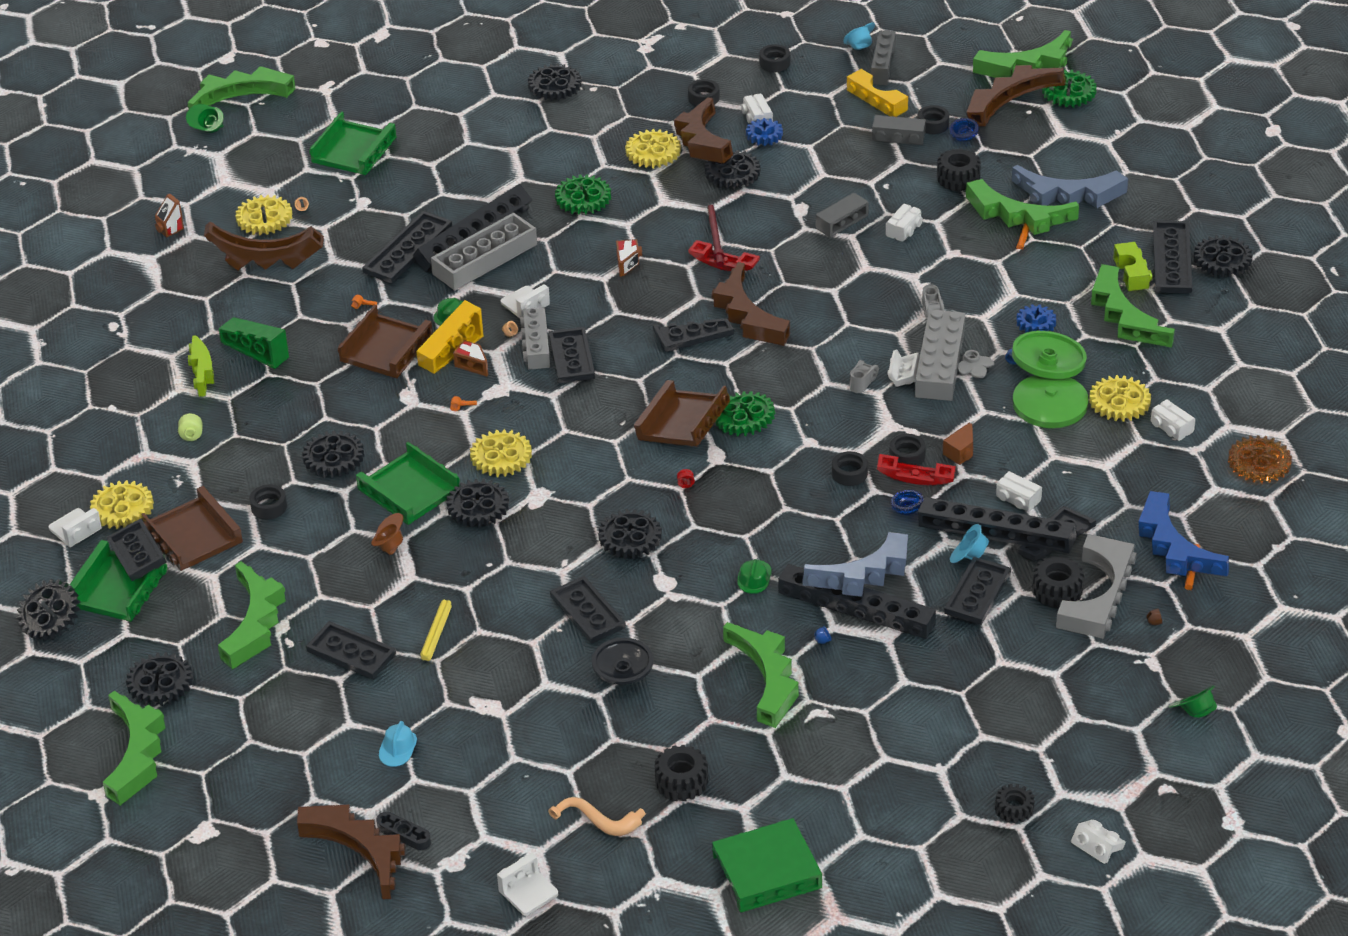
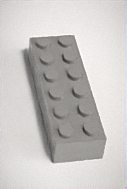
M512 213L431 257L432 273L450 288L457 290L536 246V228L517 214Z
M929 310L915 380V397L953 400L965 332L966 313Z

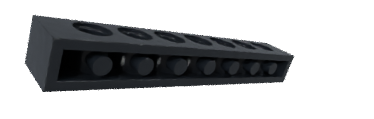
M518 184L417 248L412 256L422 269L427 272L432 269L431 257L436 255L434 252L438 254L512 213H524L530 208L529 204L532 198L521 184Z
M929 497L924 498L918 510L919 527L965 535L970 527L979 524L981 525V533L987 539L1063 553H1070L1076 540V523Z
M787 564L778 578V593L924 639H927L936 624V609L863 587L862 596L844 595L842 590L803 586L804 568L792 564Z

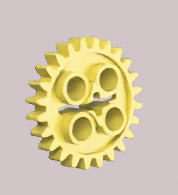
M652 129V132L646 130L645 133L639 131V135L633 134L634 138L629 137V141L625 145L626 156L629 157V161L633 160V164L638 163L639 166L645 165V168L649 165L652 168L655 165L661 168V164L667 166V162L673 163V160H677V156H680L681 144L680 140H677V136L673 137V133L668 134V131L662 133L661 129L658 132H655L654 129Z
M260 195L259 198L253 197V200L247 199V203L242 202V206H238L235 215L238 227H241V230L246 229V233L252 231V235L258 232L259 236H261L262 233L268 235L269 232L275 233V230L282 231L281 227L286 228V224H290L293 214L290 203H287V200L282 201V197L276 199V195L272 198L267 195L263 198ZM261 207L265 208L267 223L263 222Z
M1116 375L1115 379L1108 376V380L1102 378L1101 382L1096 381V386L1092 385V390H1090L1089 403H1091V408H1095V413L1100 412L1101 417L1107 415V420L1111 417L1114 418V421L1121 418L1122 422L1125 421V418H1128L1130 421H1132V417L1139 419V414L1144 416L1145 411L1149 410L1151 404L1149 388H1145V384L1140 385V380L1134 382L1133 377L1128 380L1126 376L1119 378Z
M505 429L502 433L496 430L494 434L489 431L488 436L482 434V439L476 438V443H472V448H470L472 465L476 466L477 471L482 469V474L489 472V476L493 473L496 474V477H499L500 474L506 477L507 473L514 475L515 470L521 472L520 467L526 468V463H530V458H532V448L529 440H526L525 436L520 437L519 432L514 435L513 430L509 433H506Z
M128 480L124 484H121L120 481L117 482V485L110 483L109 488L103 486L104 490H97L98 495H93V500L90 501V509L95 508L99 512L101 526L108 524L109 529L113 525L116 529L120 526L124 528L128 524L140 518L142 519V513L151 514L154 504L151 491H148L147 486L143 487L142 483L136 485L135 481L128 484Z

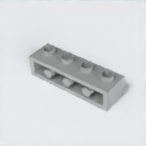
M545 307L523 309L524 316L520 317L521 327H525L521 328L522 339H524L522 340L524 362H528V370L550 368Z

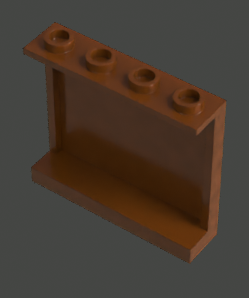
M374 305L366 313L365 317L358 322L353 331L348 334L347 338L339 344L338 353L340 361L398 378L416 357V351L433 334L432 321L424 320L420 326L378 314L377 305Z
M667 380L634 424L638 440L697 447L730 402L726 386H723L718 394L676 390L674 381Z
M204 486L197 488L198 498L157 517L149 519L145 513H142L143 522L154 541L160 546L162 553L168 555L173 566L176 565L180 571L243 542L241 528Z

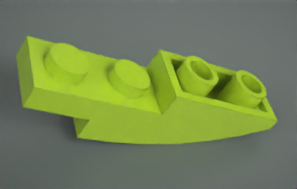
M192 336V343H189V353L191 355H188V365L192 366L193 373L197 377L193 379L194 389L198 390L199 397L206 396L207 384H214L211 356L202 340L197 336Z

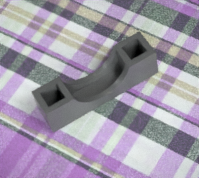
M879 30L871 67L874 85H888L891 57H894L896 46V31Z

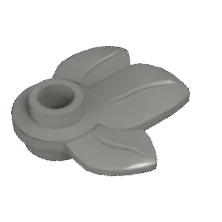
M968 350L963 355L962 361L958 364V371L961 375L970 373L975 378H984L987 372L986 368L994 366V362L989 357L980 356L975 350Z

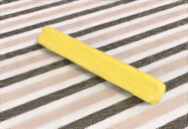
M444 599L439 605L420 653L423 661H430L452 607L450 600L446 601Z

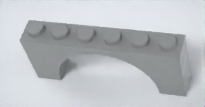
M1091 534L1087 535L1083 545L1082 561L1104 571L1110 578L1112 586L1106 593L1095 599L1087 601L1062 600L1057 613L1056 628L1104 639L1106 631L1110 632L1112 626L1111 617L1115 618L1116 604L1121 602V590L1125 591L1126 577L1129 578L1131 575V564H1135L1136 561L1135 544Z

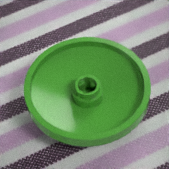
M1051 331L1024 333L1015 339L1012 347V357L1016 364L1025 371L1043 378L1065 379L1076 376L1084 369L1087 358L1084 348L1077 341L1063 334Z
M1033 375L1024 379L1016 386L1013 393V407L1020 418L1032 425L1043 428H1061L1078 422L1086 414L1088 394L1085 388L1072 378L1050 379Z

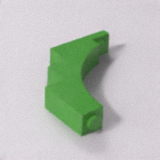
M1102 264L1092 289L1091 305L1105 307L1104 321L1118 323L1117 338L1172 348L1175 329L1158 326V319L1145 314L1132 305L1120 289L1118 282L1119 267Z

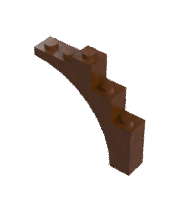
M1032 65L1015 66L1012 77H995L991 89H975L966 112L969 126H986L990 117L1000 107L1025 93L1052 86H1064L1066 83L1064 68L1033 69Z
M707 97L691 112H683L674 119L676 135L681 136L683 146H687L689 149L690 157L725 163L733 156L731 140L720 138L705 128L709 119L716 113L713 98Z
M211 221L205 225L204 237L216 245L220 251L226 253L225 261L236 270H240L252 260L266 270L280 259L285 265L294 269L321 249L324 236L312 226L295 235L272 240L250 239L234 235L221 229Z
M738 262L735 268H732L729 279H726L725 283L719 282L716 289H713L711 298L714 299V307L726 309L729 322L741 324L740 328L743 330L744 338L785 346L790 336V321L763 311L747 297L742 287L745 279V263Z
M350 804L298 807L297 826L299 837L331 840L359 853L370 863L376 872L380 882L382 899H391V890H395V877H392V873H396V865H401V856H405V843H401L400 834L380 835V828H376L375 819L355 820V813H351Z

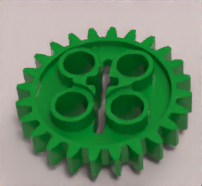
M1064 70L1066 79L1064 86L1042 88V94H1044V98H1048L1047 101L1053 100V104L1059 103V106L1064 104L1065 107L1071 105L1073 108L1076 104L1080 107L1081 103L1086 105L1087 101L1091 102L1092 98H1095L1097 90L1096 83H1094V79H1091V76H1086V73L1080 74V71L1074 73L1073 70L1070 72ZM1069 81H1072L1070 87V95L1067 96L1068 83Z
M580 174L578 178L572 176V179L566 178V182L561 181V185H557V189H555L557 205H560V209L565 208V212L571 210V214L577 212L580 215L581 212H584L587 215L588 211L593 214L594 210L600 211V207L605 208V204H609V200H611L609 184H606V180L601 181V177L595 179V175L591 178L588 174L585 177H582Z
M743 391L742 395L735 393V397L730 396L729 404L715 421L716 426H718L719 430L723 429V433L729 431V435L736 433L739 436L743 433L744 436H747L749 432L754 435V431L761 432V428L767 429V424H772V420L775 419L774 403L771 402V398H766L765 394L760 396V392L753 395L752 391L749 394Z

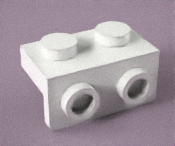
M893 350L888 377L896 387L915 382L920 359L919 353L901 357L898 350Z
M1096 820L1078 823L1071 843L1104 864L1108 863L1112 852L1122 850L1126 842L1119 838L1120 836L1117 833L1103 828L1102 824Z

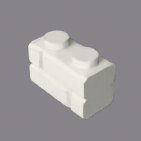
M761 93L743 98L741 110L743 114H746L748 123H751V121L756 122V119L761 121L763 118L767 120L771 118L773 122V113Z
M903 204L887 221L886 236L893 239L896 238V240L902 242L908 236L911 237L914 229L922 224L921 210Z
M1169 400L1163 401L1152 409V424L1164 430L1168 436L1180 441L1185 436L1193 433L1195 418Z
M1008 471L997 482L996 496L1002 501H1007L1019 509L1030 512L1041 501L1042 487Z

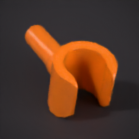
M355 295L351 306L358 309L361 304L374 306L378 302L365 300L361 295Z
M455 396L451 400L450 409L458 411L460 406L477 405V401H465Z

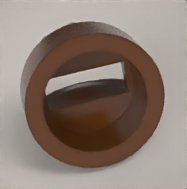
M1158 608L1148 612L1146 619L1150 625L1157 626L1163 624Z

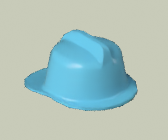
M872 22L850 31L844 37V44L850 45L855 50L869 47L872 43L870 32L874 29L875 23Z
M975 524L966 532L962 541L951 554V563H957L963 558L972 560L973 557L979 558L982 556L989 540L981 533V525Z
M403 721L390 726L385 732V737L379 750V758L384 765L390 767L403 765L410 759L417 737L408 726L404 725Z

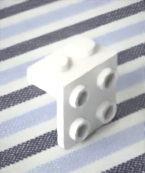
M544 284L534 290L530 286H524L502 298L501 305L520 318L524 316L523 309L541 308L550 304L549 287Z
M77 508L48 526L49 530L69 547L74 546L102 529L99 512L95 508L86 513L82 509Z
M532 852L520 858L511 866L502 869L497 874L499 892L524 916L531 914L558 896V890L538 871V859Z

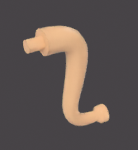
M578 797L566 798L557 804L556 807L552 806L548 810L552 818L558 819L563 810L568 807H576L598 829L612 836H623L631 833L642 825L641 819L646 815L645 811L640 808L635 813L629 812L621 820L613 821L600 813L589 802Z

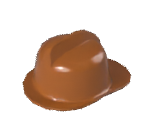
M394 513L384 519L378 527L371 545L378 546L389 555L394 554L403 541V535L400 530L403 515Z

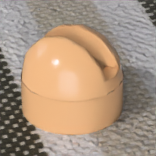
M299 197L295 201V207L299 211H305L309 206V202L305 197ZM300 199H303L305 206L303 208L301 207Z
M509 321L503 325L502 331L505 336L511 337L518 333V327L516 323Z

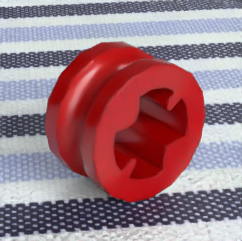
M683 469L677 473L678 485L680 487L689 488L694 485V474L690 469Z

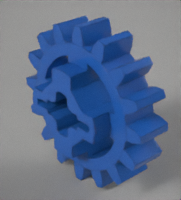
M763 118L761 121L756 119V122L751 121V125L748 124L746 128L747 140H751L752 144L756 142L758 146L760 144L766 146L768 143L773 145L772 142L778 143V139L781 140L783 135L782 125L778 124L777 120L772 122L771 118L769 120Z
M1031 304L1030 308L1024 306V310L1020 309L1019 313H1017V326H1020V331L1025 330V333L1031 331H1053L1054 327H1056V314H1053V310H1048L1047 306L1042 308L1040 304L1038 306Z

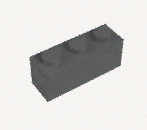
M875 115L872 126V141L923 145L926 120Z
M852 193L817 213L816 229L831 238L867 217L869 202L856 193Z

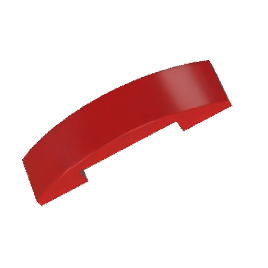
M696 240L688 250L689 254L699 261L726 271H731L738 262L745 263V271L753 269L760 260V256L745 252L740 257L724 253V265L718 267L713 256L712 244Z
M879 454L877 470L893 479L906 483L941 485L953 482L956 466L936 463L935 469L898 463V457Z

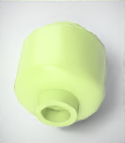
M190 413L183 415L178 423L180 437L186 441H195L200 438L203 429L201 418Z

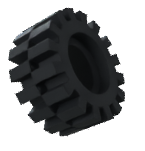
M1008 784V788L1004 785L1002 790L999 789L996 794L997 816L1000 815L1002 820L1007 818L1006 822L1010 823V820H1014V823L1020 820L1022 823L1025 821V818L1028 820L1030 815L1033 814L1034 794H1032L1030 789L1026 791L1027 787L1025 786L1019 788L1020 784H1016L1015 787L1012 784ZM1018 801L1022 803V805L1012 806L1007 802Z

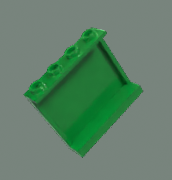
M341 111L310 147L311 162L367 175L397 138L395 124L388 123L384 129L345 121L344 113Z
M407 442L406 453L370 476L361 471L356 475L358 490L390 513L402 514L403 522L409 525L446 501L447 496H450V491H454L455 486L460 488V479L456 473L445 468L443 464L435 461L417 446Z
M101 540L70 585L79 595L77 598L81 603L77 606L81 610L132 622L134 617L139 614L144 602L149 599L153 589L158 586L161 577L166 574L168 565L165 563L160 568L145 574L142 578L131 581L116 553L110 550L108 541Z
M794 818L712 842L713 858H718L737 897V907L740 913L822 888V872Z

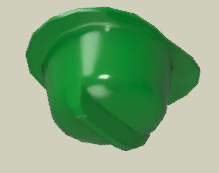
M197 104L192 106L186 114L187 123L195 129L214 133L224 127L223 112L217 107Z
M447 298L440 301L434 314L435 323L441 326L463 301H459L457 298Z
M757 559L742 564L737 579L739 588L750 594L764 591L769 584L771 576L770 565Z
M1213 685L1198 694L1176 701L1168 707L1180 705L1190 716H1206L1217 708L1211 692L1215 686Z

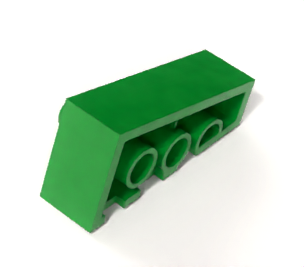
M235 317L218 328L221 343L273 369H276L289 358L285 329Z

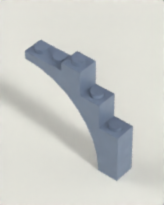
M1019 165L1012 167V182L1030 194V201L1036 205L1047 206L1056 200L1062 204L1080 203L1085 200L1093 207L1098 208L1127 193L1128 178L1117 170L1095 178L1065 180L1038 175Z
M888 532L886 541L877 551L856 561L835 565L805 564L802 585L842 590L844 595L862 596L864 584L883 586L885 574L904 576L908 534Z

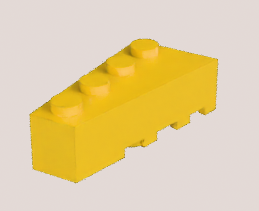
M464 300L416 351L418 365L435 374L454 359L453 352L463 340L476 343L484 337L481 308Z

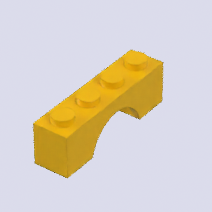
M863 69L847 76V91L885 114L897 117L908 110V96L898 90L883 91L874 88L873 75Z

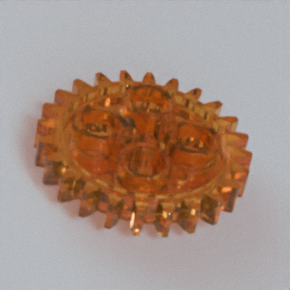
M1249 435L1248 440L1242 437V442L1236 440V445L1232 444L1231 449H1229L1228 462L1230 463L1229 467L1233 468V472H1239L1238 477L1245 476L1246 481L1252 478L1254 483L1256 480H1260L1261 483L1267 480L1271 483L1272 478L1278 481L1279 477L1284 478V474L1289 473L1292 455H1290V450H1286V445L1281 446V441L1274 442L1275 438L1268 440L1266 435L1264 438H1260L1259 435L1253 438Z

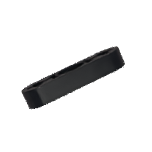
M382 812L377 816V828H380L381 833L386 835L400 834L401 842L416 850H425L431 845V837L428 830L391 812ZM402 828L409 829V831L404 834L398 832Z

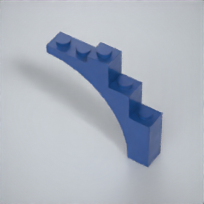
M1150 491L1138 521L1139 536L1152 538L1153 555L1166 556V573L1186 576L1188 571L1228 576L1229 556L1212 553L1187 541L1178 533L1169 518V494Z

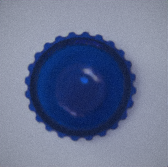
M969 118L957 119L951 123L952 125L949 128L951 135L960 141H969L979 132L977 122Z
M908 489L894 494L891 497L890 503L892 508L899 514L911 515L919 510L924 499L920 492Z

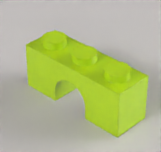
M1136 242L1114 244L1113 259L1119 269H1124L1123 281L1127 290L1149 289L1150 281H1152V272L1148 270L1146 259H1143L1142 251L1137 247Z

